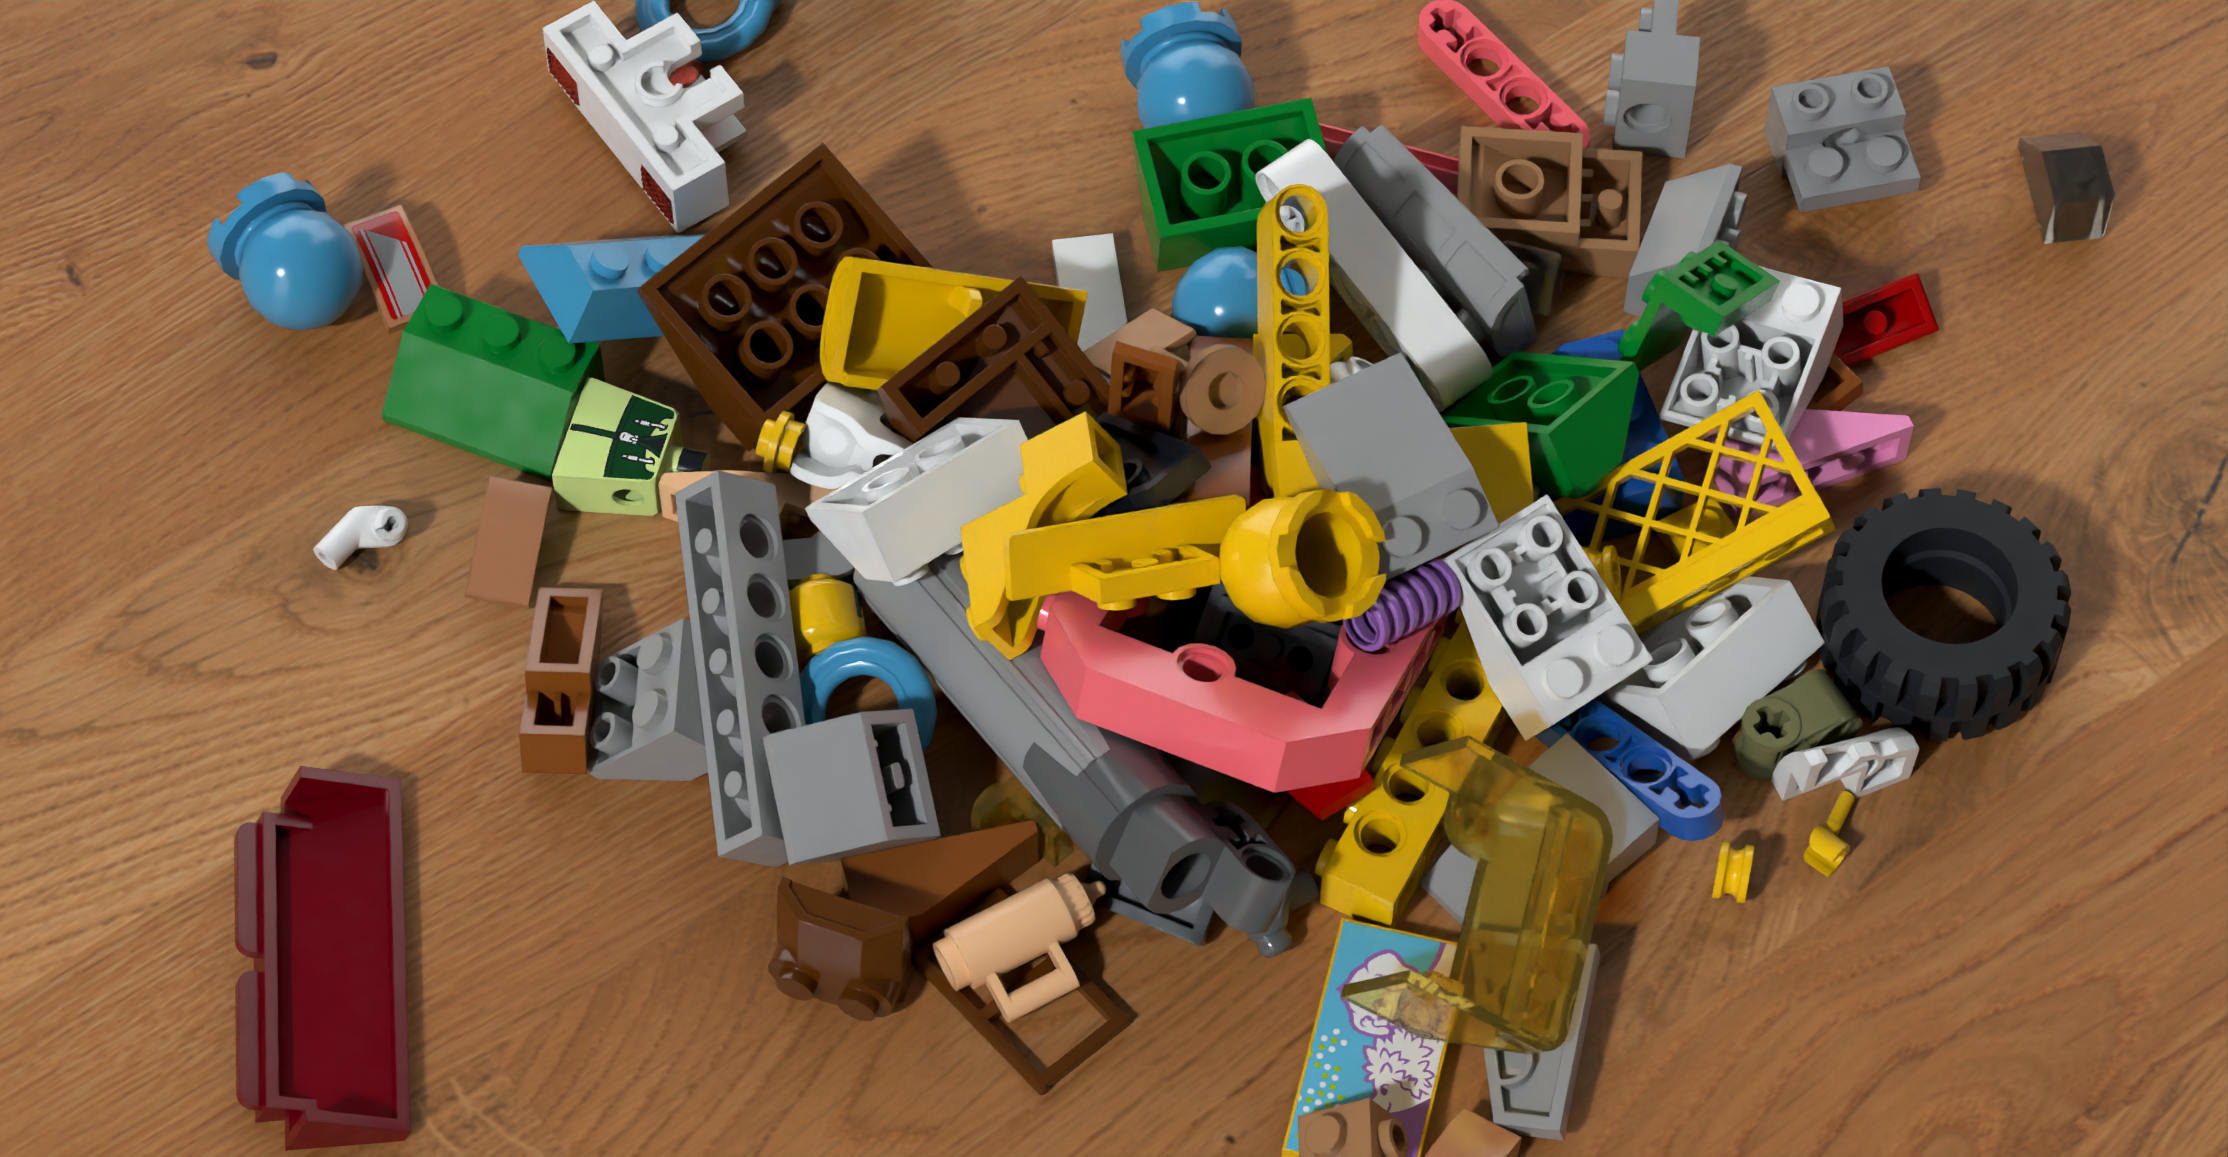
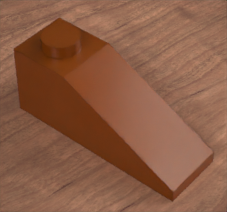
M1034 819L841 858L845 898L897 916L908 917L910 948L924 945L996 888L1000 887L1002 889L1039 862L1038 829Z

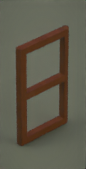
M1000 887L996 888L945 929L995 905L1009 896ZM945 929L919 949L911 952V963L1041 1096L1045 1095L1052 1086L1130 1026V1019L1065 954L1080 984V987L1076 989L1107 1022L1040 1074L991 1024L1002 1015L995 1000H992L981 1010H978L959 990L956 991L951 986L946 976L931 962L936 957L932 944L945 937ZM1048 953L1043 954L1046 958L1044 961L1006 989V993L1008 994L1055 970L1056 968Z

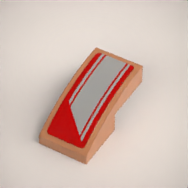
M402 205L343 225L354 238L363 263V280L370 287L388 334L404 329L430 284L438 286Z

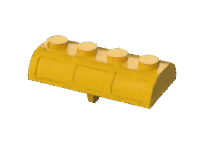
M845 256L839 262L833 275L824 315L820 341L822 373L829 382L841 383L849 387L877 390L1015 280ZM1027 282L1077 344L1088 291Z

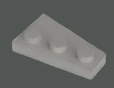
M1467 930L1476 984L1474 985L1477 1006L1481 1015L1485 1044L1483 1049L1493 1121L1495 1124L1516 1135L1564 1141L1601 956L1596 944Z

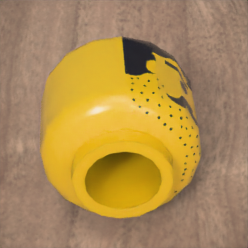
M814 574L803 578L797 586L789 591L797 662L799 665L804 666V668L811 658L834 642L866 636L861 597L859 592L849 583L835 580L833 576L828 574Z

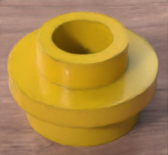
M782 411L777 421L767 419L763 425L757 442L756 455L764 458L763 470L765 472L775 474L780 469L790 473L793 460L802 451L804 445L802 433L805 431L806 424L794 421L793 413Z

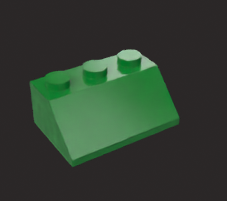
M1312 98L1132 131L1143 220L1157 272L1191 266L1196 260L1216 248L1243 246L1257 252L1258 214L1266 204V201L1258 189L1256 174L1306 139L1313 140L1327 153Z
M430 284L402 332L382 410V419L393 425L552 482V473L587 377L605 382L600 344L596 342L569 344L562 331L557 328Z
M1513 351L1492 368L1493 373L1490 379L1439 413L1448 428L1527 422L1532 483L1540 487V493L1578 499L1595 492L1602 485V478L1622 462L1639 371L1635 362Z

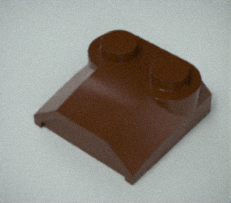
M782 877L777 894L778 944L768 965V971L776 980L777 988L794 999L807 1001L815 998L837 1005L845 1014L862 1021H872L875 1017L890 1015L895 1004L904 1001L913 980L909 918L902 915L897 916Z

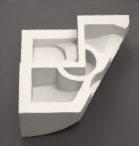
M1893 727L1852 739L1790 753L1784 756L1778 763L1771 781L1782 801L1841 779L1847 792L1852 793L1855 799L1910 778L1920 748L1908 731L1900 727Z

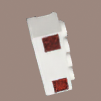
M595 1L542 28L549 73L677 233L729 206L725 162L718 152L747 137V130L734 116V113L745 108L744 94L721 65L710 70L711 78L707 80L701 75L703 65L696 60V58L702 55L701 41L678 13L628 40L621 35Z

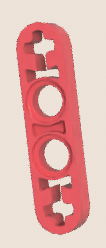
M1436 0L1427 4L1421 10L1417 30V40L1421 50L1500 128L1583 133V148H1589L1590 131L1585 122L1465 6L1453 0ZM1438 25L1443 30L1436 33L1434 27ZM1451 27L1455 28V37L1447 31ZM1485 58L1495 62L1500 70L1491 76H1479L1472 73L1467 65L1473 60ZM1524 96L1534 100L1539 108L1533 113L1521 115L1511 111L1506 103L1512 98ZM1550 120V125L1548 128L1546 124Z

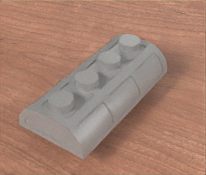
M1362 125L1346 140L1336 154L1334 163L1442 299L1457 313L1455 314L1478 344L1484 340L1500 357H1507L1513 351L1521 352L1538 339L1525 287L1520 282L1521 279L1529 274L1528 268L1383 125L1378 126L1371 133Z

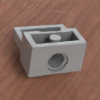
M1654 0L1653 8L1641 7L1638 31L1627 30L1624 54L1612 53L1603 126L1615 127L1612 150L1643 151L1642 154L1685 159L1696 90L1700 37L1676 35L1679 0Z
M1889 66L1771 88L1764 131L1780 178L1788 177L1800 213L1918 192L1921 177L1903 130L1906 112Z

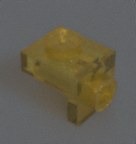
M1015 775L1002 785L995 783L986 788L976 799L972 807V832L1035 819L1038 829V853L1054 868L1074 852V841L1065 831L1059 828Z

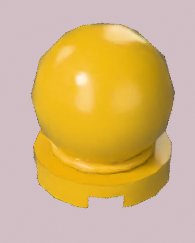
M1321 489L1299 493L1294 498L1281 496L1265 499L1232 520L1220 546L1221 580L1232 603L1254 622L1286 629L1305 625L1312 621L1327 623L1359 617L1375 604L1386 582L1387 573L1378 574L1380 556L1377 545L1378 542L1386 541L1385 534L1373 509L1357 494L1349 491L1339 493L1330 489Z

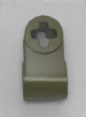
M1817 669L1804 674L1792 684L1762 699L1755 700L1746 708L1742 717V733L1738 736L1734 745V760L1737 767L1745 775L1756 780L1768 781L1771 780L1776 766L1784 756L1793 752L1852 739L1860 731L1863 720L1829 674L1823 669Z

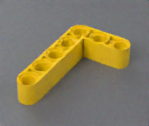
M1304 184L1289 185L1279 191L1263 206L1257 220L1258 362L1263 368L1266 381L1264 401L1258 411L1259 480L1261 489L1269 499L1274 498L1269 443L1298 440L1287 416L1283 412V396L1289 394L1300 399L1330 385L1328 209L1326 201L1320 192ZM1281 206L1294 207L1301 213L1305 223L1304 232L1291 231L1284 225L1280 216ZM1282 269H1293L1301 275L1305 283L1304 295H1293L1284 288L1280 277ZM1282 332H1293L1301 337L1306 348L1304 359L1292 358L1285 352L1281 342Z

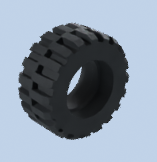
M1941 488L1920 489L1918 497L1909 499L1906 493H1900L1884 499L1881 512L1876 507H1870L1857 516L1854 520L1853 528L1844 530L1834 545L1832 558L1828 560L1816 616V628L1825 642L1818 651L1825 669L1829 672L1835 671L1833 681L1848 700L1856 696L1860 700L1857 710L1871 720L1876 721L1881 716L1892 722L1891 728L1900 727L1909 733L1910 729L1927 732V740L1947 741L1949 733L1961 732L1962 739L1964 740L1985 736L1988 724H1992L1995 730H2002L2018 720L2020 710H2031L2042 698L2045 685L2051 683L2066 637L2072 610L2068 605L2071 596L2069 578L2063 570L2059 571L2062 559L2049 541L2043 544L2039 542L2041 530L2025 516L2020 521L2010 515L2012 510L2010 506L1996 499H1993L1991 505L1975 500L1977 493L1960 489L1957 490L1956 496L1941 495ZM1919 585H1941L1955 588L1969 594L1983 604L1996 620L1999 630L1982 640L1966 644H1946L1931 641L1915 634L1900 623L1889 609L1886 600L1901 590Z

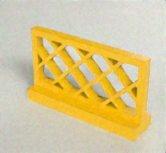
M1759 390L1611 470L1602 478V485L1590 495L1578 499L1564 496L1553 502L1554 505L1560 508L1562 516L1575 509L1599 515L1589 546L1594 554L1601 553L1599 548L1609 518L1642 527L1633 559L1628 560L1618 557L1620 567L1628 569L1629 572L1621 593V600L1617 604L1638 636L1649 632L1836 530L1830 514L1815 491ZM1756 411L1766 429L1759 455L1725 447L1731 424ZM1719 431L1715 444L1703 441V439ZM1772 443H1774L1784 462L1768 458ZM1688 447L1712 453L1702 487L1668 478L1674 456ZM1721 456L1756 465L1746 499L1712 490ZM1662 462L1659 474L1646 471ZM1765 468L1792 475L1802 493L1799 497L1780 507L1755 501ZM1632 478L1655 484L1646 517L1612 509L1619 485ZM1665 487L1699 496L1689 530L1655 520ZM1606 493L1602 506L1590 503L1593 499ZM1708 499L1742 508L1735 532L1722 539L1698 532ZM1752 511L1766 514L1748 524ZM1652 530L1686 539L1679 562L1665 570L1642 564ZM1695 542L1709 545L1692 554ZM1638 573L1652 576L1635 586Z

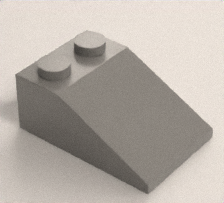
M1401 352L1283 406L1320 490L1330 489L1339 493L1346 491L1355 493L1373 509L1385 534L1386 541L1378 542L1377 545L1380 556L1378 574L1387 573L1386 581L1500 527L1471 463Z

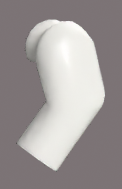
M392 506L355 507L313 548V551L325 566L332 570H337L356 549L382 548L399 543L408 528L407 517L399 508Z

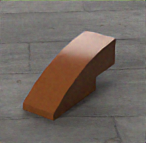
M539 587L525 667L526 695L519 731L522 773L587 774L591 749L590 732L593 727L596 697L595 676L598 671L600 658L603 589Z

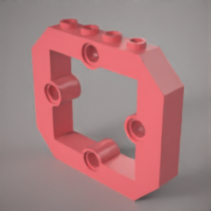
M1254 465L1250 467L1249 509L1260 501L1269 499L1261 489L1259 467ZM1184 498L1168 505L1184 503ZM1074 591L1049 594L1040 610L1037 628L1045 631L1040 659L1076 718L1276 793L1360 778L1445 632L1449 614L1442 615L1441 618L1429 622L1426 626L1416 629L1412 633L1402 636L1397 641L1386 644L1383 648L1373 652L1358 647L1348 636L1344 625H1342L1328 680L1331 694L1322 709L1235 677L1236 666L1234 660L1225 651L1215 646L1191 643L1181 646L1171 653L1118 633L1127 618L1142 615L1149 609L1152 596L1137 598V605L1133 608L1112 611L1098 608L1097 602Z

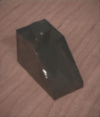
M2079 132L2020 138L2018 148L2043 244L2103 238L2115 193L2102 145Z

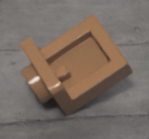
M1371 1098L1298 1116L1299 1157H1406L1408 1154V1137L1403 1124Z

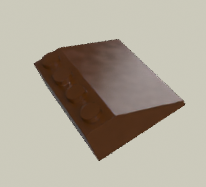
M823 142L652 276L637 290L638 295L707 405L749 452L757 446L761 430L767 419L777 421L782 411L796 415L815 399L818 392L828 382L822 373L820 363V341L829 290L839 262L845 256L933 268Z

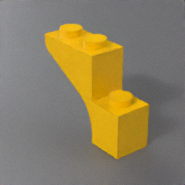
M1086 411L1020 444L1023 473L1019 475V485L1023 496L960 527L964 555L960 557L959 563L961 572L968 583L970 606L966 608V617L969 626L980 641L990 642L1008 660L1023 654L1031 646L1037 631L1039 613L1047 595L1016 601L1006 598L1003 551L1004 535L1010 532L1086 520L1108 504L1128 494L1120 445Z

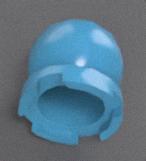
M1191 1L1163 7L1144 16L1140 20L1142 31L1135 35L1131 41L1123 38L1120 43V58L1127 79L1137 89L1138 119L1144 129L1252 109L1255 106L1254 80L1240 59L1242 49L1240 33L1236 21L1229 11L1221 8L1219 14L1201 12L1199 3Z
M286 172L263 177L236 194L242 204L229 215L224 224L217 217L215 218L207 239L210 255L223 272L235 280H240L241 287L250 306L269 322L289 330L318 329L331 324L350 310L362 285L363 263L352 234L327 214L324 198L310 181H296L290 173Z
M1243 246L1216 248L1196 260L1177 283L1172 300L1174 319L1193 328L1197 336L1253 339V334H1258L1257 252ZM1282 269L1280 277L1284 288L1293 295H1304L1305 283L1301 275L1293 269ZM1289 331L1282 332V334H1295ZM1191 340L1186 343V346L1189 348V350H1190Z

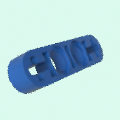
M1595 698L1572 712L1570 718L1566 716L1535 735L1540 742L1550 748L1568 733L1660 818L1659 826L1681 840H1703L1714 835L1722 827L1724 815L1722 796L1718 785ZM1603 737L1612 738L1619 742L1614 748L1601 752L1593 751L1586 747L1589 742ZM1644 769H1656L1664 774L1659 780L1651 783H1638L1631 779L1634 773ZM1681 804H1683L1686 808L1682 810Z

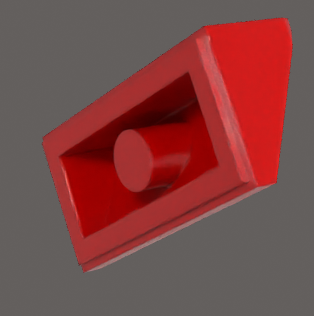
M1918 272L1900 277L1842 300L1844 325L1833 353L1848 367L1939 331Z

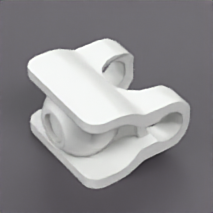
M828 381L815 397L806 421L805 431L802 433L804 448L793 460L790 473L797 479L811 485L836 489L914 443L893 432L878 390L849 387L841 383Z

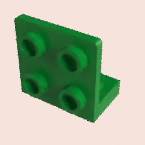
M1720 240L1697 254L1693 251L1689 252L1676 267L1669 271L1661 269L1648 283L1642 295V301L1647 303V306L1640 320H1635L1628 327L1617 346V351L1623 354L1620 361L1635 362L1640 372L1677 349L1682 343L1689 327L1699 332L1708 333L1712 337L1717 336L1770 302L1780 280Z

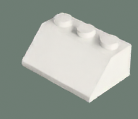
M958 417L805 507V510L810 520L865 579L893 582L894 586H902L924 576L929 571L927 563L941 554L953 555L963 551L961 526L1023 496L1019 485V475L1023 473L1020 444L1028 441L1019 420Z
M1749 576L1639 637L1653 658V661L1595 697V699L1678 757L1694 760L1713 751L1720 742L1719 737L1738 720L1742 719L1746 708L1751 703L1764 698L1780 682L1799 674L1807 665L1806 659L1825 642L1791 581Z

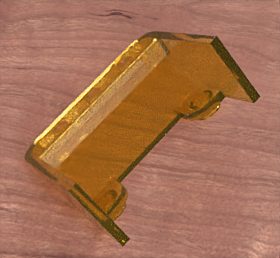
M1469 735L1403 753L1399 766L1449 792L1444 814V826L1447 837L1456 850L1478 862L1450 977L1436 971L1415 973L1412 970L1345 984L1343 985L1341 998L1423 1039L1525 1055L1557 1049L1568 1035L1612 849V828L1606 814L1594 803Z

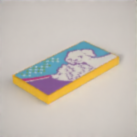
M1341 918L1281 1157H1299V1115L1366 1098H1371L1403 1124L1409 1144L1406 1157H1422L1470 958L1468 945Z

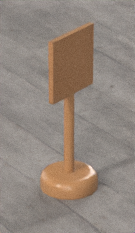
M1151 308L1083 351L1100 374L1109 379L1111 376L1112 351L1116 341L1179 359L1185 366L1180 377L1178 390L1181 409L1192 424L1211 434H1230L1244 428L1256 417L1264 401L1266 389L1265 376L1262 366L1254 355L1235 345L1215 344L1199 351L1187 362L1172 354V352L1197 337L1195 330L1154 308Z

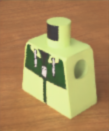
M587 377L552 473L557 509L653 516L659 513L662 508L658 483L663 473L709 471L711 455L708 452L682 447L683 437L680 414L674 408L598 379Z

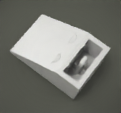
M1760 267L1780 280L1771 301L1715 337L1708 333L1692 330L1659 414L1660 419L1691 427L1759 390L1788 441L1824 378L1843 328L1841 288ZM1756 411L1731 424L1728 438L1761 447L1766 429ZM1772 443L1771 450L1778 451L1774 443Z
M1545 495L1499 524V528L1478 537L1442 560L1450 566L1460 583L1461 600L1459 606L1490 687L1525 741L1554 725L1653 661L1650 653L1548 495Z

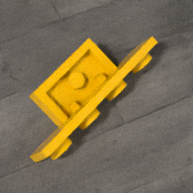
M1233 494L1007 533L1003 537L1006 598L1016 601L1074 591L1097 602L1098 608L1112 611L1133 608L1137 605V598L1153 595L1166 600L1191 598L1196 595V588L1220 584V546L1232 520L1246 511V501L1243 497Z

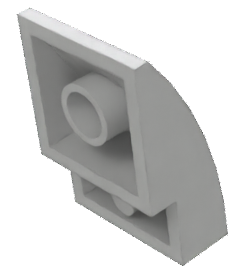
M1567 733L1518 775L1467 826L1423 877L1421 887L1466 930L1554 939L1607 895L1608 884L1612 879L1656 844L1660 818Z

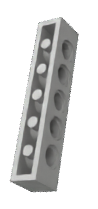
M717 470L675 493L718 857L779 867L787 863L788 858L762 738L772 733L805 726V717L776 487L772 483Z

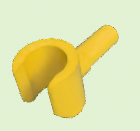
M1842 791L1839 794L1828 819L1823 825H1818L1813 829L1809 837V846L1803 854L1805 862L1826 877H1830L1840 867L1850 850V845L1837 837L1855 801L1854 795L1847 791Z

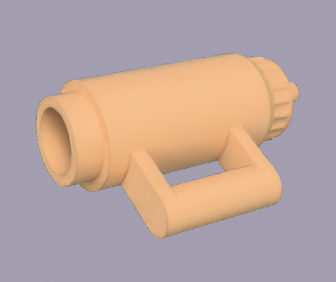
M1066 873L1056 879L1046 878L945 929V937L932 944L935 956L943 973L956 991L968 985L976 989L986 984L1003 1017L1010 1023L1080 987L1079 981L1060 945L1076 938L1081 929L1095 921L1092 907L1097 898L1106 893L1107 887L1102 881H1095L1091 884L1080 883L1072 873ZM1048 953L1056 968L1055 970L1008 994L1006 993L998 977Z

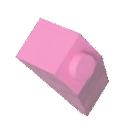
M1805 409L1788 442L1815 491L1906 460L1914 425L1909 416ZM1712 434L1708 436L1707 442L1715 444L1718 435ZM1728 437L1725 443V447L1759 455L1761 449L1760 446ZM1770 450L1768 458L1784 462L1778 451ZM1705 452L1704 462L1707 465V467L1709 465L1710 458L1712 455V453ZM1721 456L1714 480L1721 492L1746 499L1756 465ZM1765 468L1755 501L1776 506L1793 500L1802 495L1792 475ZM1729 505L1735 518L1739 519L1742 508Z

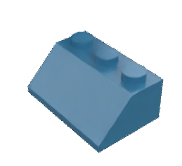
M706 234L521 246L517 255L569 344L664 336L638 295L637 290L642 284Z

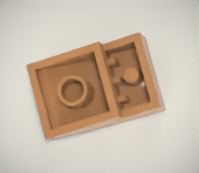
M1461 126L1457 199L1518 259L1569 272L1628 279L1640 248L1643 151L1583 148V133Z

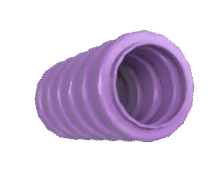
M1433 558L1387 580L1375 604L1359 617L1343 619V625L1348 636L1358 647L1370 652L1379 650L1386 644L1395 642L1400 637L1406 636L1414 630L1426 626L1429 622L1441 618L1442 615L1455 611L1461 600L1460 583L1448 564L1440 559Z

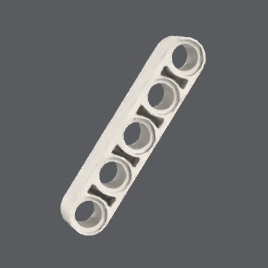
M1306 139L1256 174L1258 189L1266 203L1289 185L1304 184L1320 192L1326 201L1328 209L1329 283L1388 357L1400 352L1402 353L1439 413L1492 377L1491 364L1480 345L1319 144L1313 140ZM1281 206L1280 216L1284 225L1291 231L1304 232L1305 223L1301 213L1294 207Z

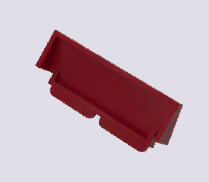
M300 766L281 796V814L263 811L256 823L248 822L242 824L234 836L235 945L241 954L254 958V971L243 973L235 986L236 1096L243 1107L255 1110V1123L285 1120V1151L405 1141L410 1134L401 779Z

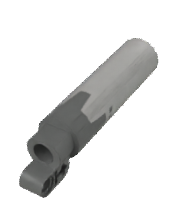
M963 551L953 555L941 554L927 563L929 571L924 576L902 586H894L893 582L867 580L855 569L853 579L857 586L856 590L906 650L918 659L925 672L1062 831L1068 834L1104 877L1109 880H1123L1146 908L1155 914H1169L1181 910L1202 896L1222 920L1239 931L1260 934L1269 929L1295 876V867L1290 859L1242 808L1224 801H1210L1203 805L1198 800L1197 793L1161 754L1160 749L1076 718L1040 659L1045 631L1037 628L1033 642L1028 650L1011 660H1008L990 642L980 641L971 630L966 617V608L970 606L968 583L961 572L959 563L960 557L964 555Z

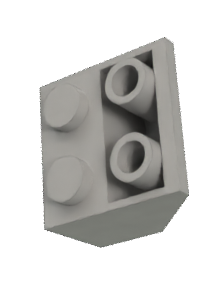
M1730 163L1665 182L1628 277L1623 312L1641 317L1647 306V303L1642 301V295L1650 280L1661 269L1669 271L1676 267L1689 252L1693 251L1697 254L1718 240L1737 252L1742 230H1739L1738 227L1748 198V194L1738 192L1742 172L1741 166ZM1689 327L1688 332L1692 333L1693 329Z
M682 618L599 662L598 671L595 676L596 697L593 727L590 732V775L598 779L691 781L708 773L691 624L689 620Z
M913 709L859 712L772 733L762 738L789 866L841 861V858L930 841L941 836Z

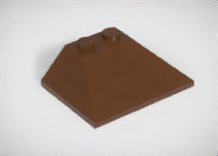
M1020 276L877 390L893 432L912 443H916L958 417L1019 420L1027 439L1030 440L1085 411L1094 420L1097 419L1105 411H1108L1110 385L1024 278Z

